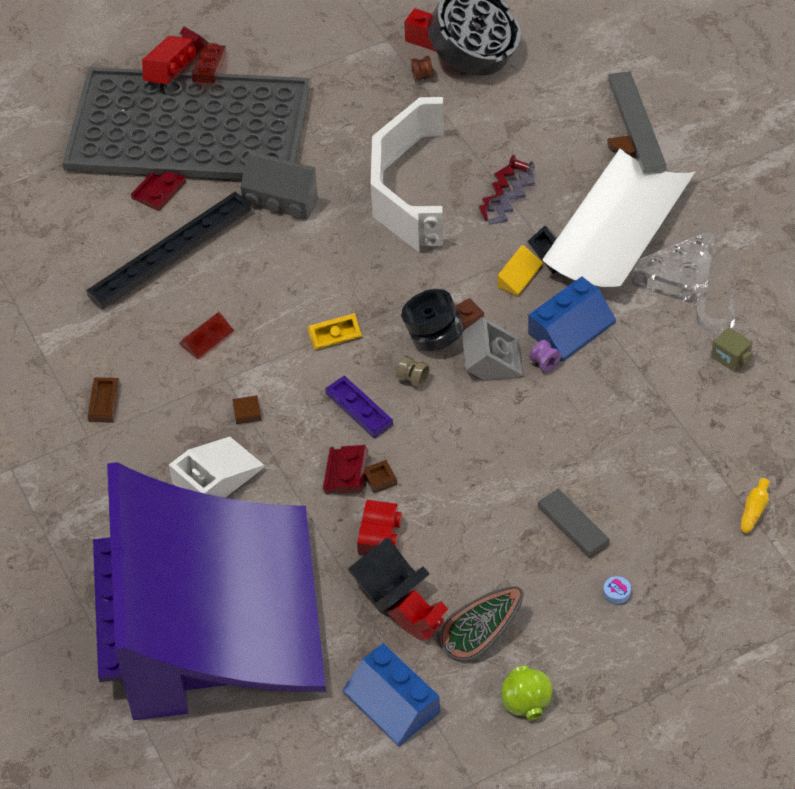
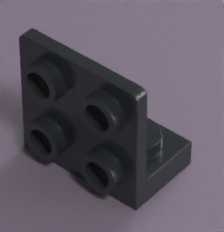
M385 538L348 568V571L380 612L392 606L430 575L424 566L414 570L389 538Z

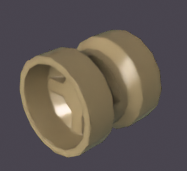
M405 355L397 367L396 378L402 381L409 380L412 385L422 387L428 378L430 365L425 362H415L414 358Z

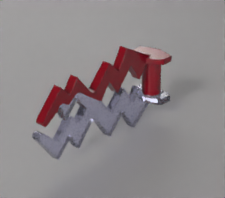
M512 155L509 165L494 173V177L498 180L492 183L496 195L482 198L485 205L479 206L484 220L487 221V212H495L492 204L501 203L500 206H496L499 216L489 219V225L507 222L508 218L505 212H513L509 200L524 198L525 193L522 187L535 185L533 177L535 171L534 162L531 161L528 164L517 160L515 155ZM515 169L525 172L519 174V180L511 181L514 191L503 192L502 188L509 187L505 177L514 176Z

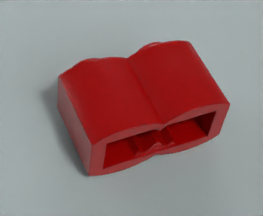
M366 500L357 540V551L359 554L368 553L385 538H389L397 547L398 534L394 533L395 529L400 528L402 523V512H398V503Z

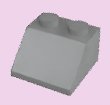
M484 317L462 332L466 371L482 380L520 378L523 375L519 341L516 335Z

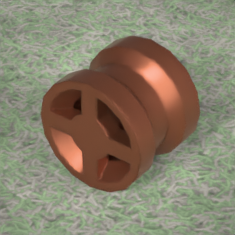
M425 56L421 60L411 59V69L415 81L420 80L422 77L433 78V68L429 56Z

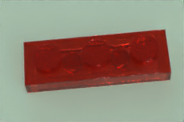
M209 43L203 46L192 72V82L215 83L226 56V46L217 43Z

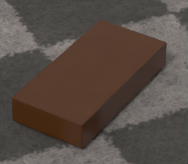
M94 377L88 411L89 422L114 423L120 387L119 378Z

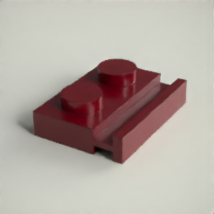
M166 172L161 175L150 173L131 193V198L160 211L186 183V178L172 172Z
M366 445L341 446V449L330 447L323 483L325 494L330 492H336V494L362 492L368 456Z

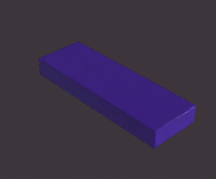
M345 375L325 388L326 395L373 438L393 426V419Z

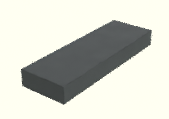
M557 489L538 501V508L589 558L609 545L610 539L561 490Z

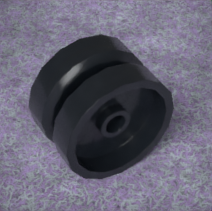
M430 289L416 294L402 308L401 317L409 331L415 347L422 351L441 350L455 342L463 332L464 323L450 293L444 289Z

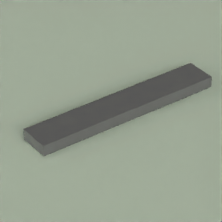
M631 71L609 74L608 81L628 135L631 136L642 172L666 171L665 159Z

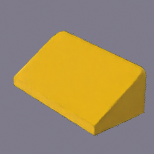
M521 245L498 274V288L519 296L543 266V262L528 248Z
M355 313L307 327L314 350L362 337Z

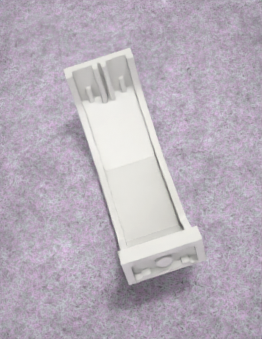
M419 97L372 136L371 198L373 217L417 252H420V246H443V207L408 205L383 185V173L387 167L423 137H444L443 97Z

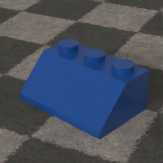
M581 276L528 315V334L538 342L547 340L551 344L552 349L560 351V360L563 362L616 323V318L600 290Z
M384 643L361 660L343 689V693L398 747L440 714L439 695Z

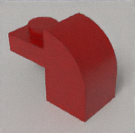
M413 590L400 598L387 613L403 630L415 638L428 640L444 623L442 616L448 608L442 601L429 605L416 590Z

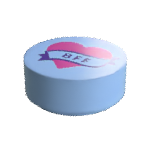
M615 576L606 580L603 594L608 602L622 604L629 599L631 585L625 578Z

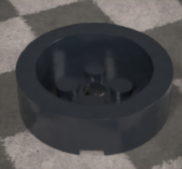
M440 0L428 22L429 39L439 56L452 67L472 75H489L501 70L519 45L521 29L518 19H514L509 11V5L503 0ZM474 22L480 24L481 28L476 29L477 26Z

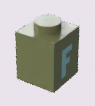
M728 327L713 341L711 358L730 370L737 372L742 366H746L751 361L753 342Z

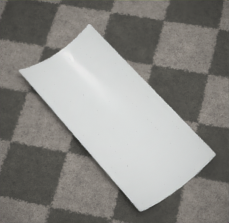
M619 149L547 252L543 261L559 273L573 280L583 276L594 286H621L695 172L674 173L659 171L643 173L639 161Z

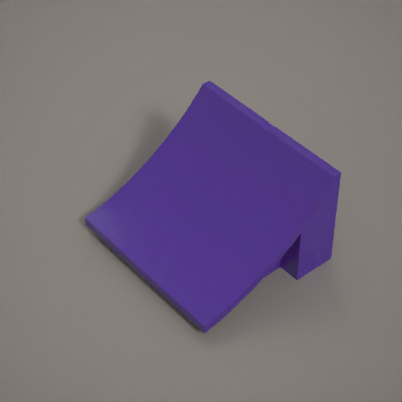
M119 462L107 463L110 537L93 539L99 682L123 680L132 719L142 720L188 714L187 690L233 685L275 691L326 692L306 506L263 504L213 496L157 480L130 469Z

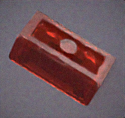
M218 312L183 338L179 344L198 359L234 332V329L222 314Z

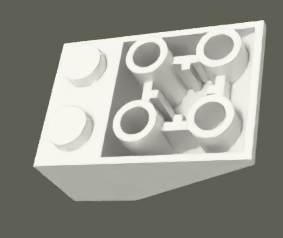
M231 437L189 449L169 464L172 483L175 486L226 498L264 468V464Z

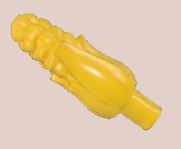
M760 478L757 487L752 488L747 496L740 527L744 533L752 531L768 503L769 495L767 489L770 481L766 478Z

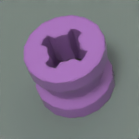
M542 340L532 348L529 358L534 363H539V367L547 372L558 364L561 353L557 349H552L551 344L547 340Z

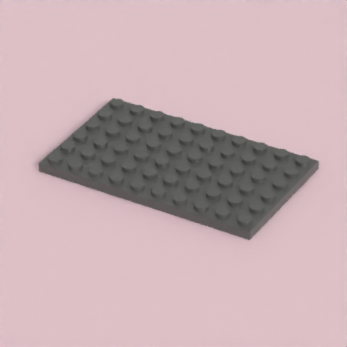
M89 67L64 155L63 169L130 174L154 173L155 175L172 172L186 177L242 179L249 151L296 163L310 90V78L180 72L169 84L143 81L142 70Z

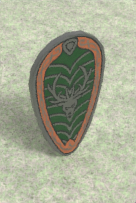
M518 586L497 589L471 601L451 614L444 622L440 632L444 651L453 659L460 661L474 660L483 655L495 644L516 617L523 601V590Z

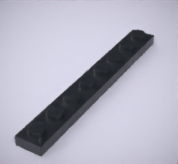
M236 191L87 289V296L103 310L251 210V204Z

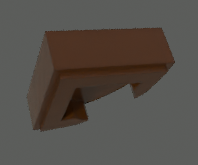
M630 135L607 139V145L611 151L618 152L621 149L632 158L635 157V149Z

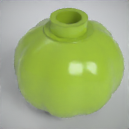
M520 666L511 670L508 673L509 677L504 680L501 688V700L505 709L516 716H526L528 720L541 717L543 715L542 710L549 705L553 689L549 677L538 669H530L529 666Z

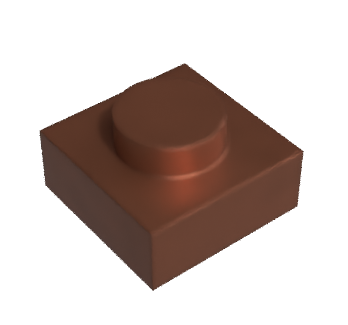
M471 298L456 305L464 323V330L484 317V312Z

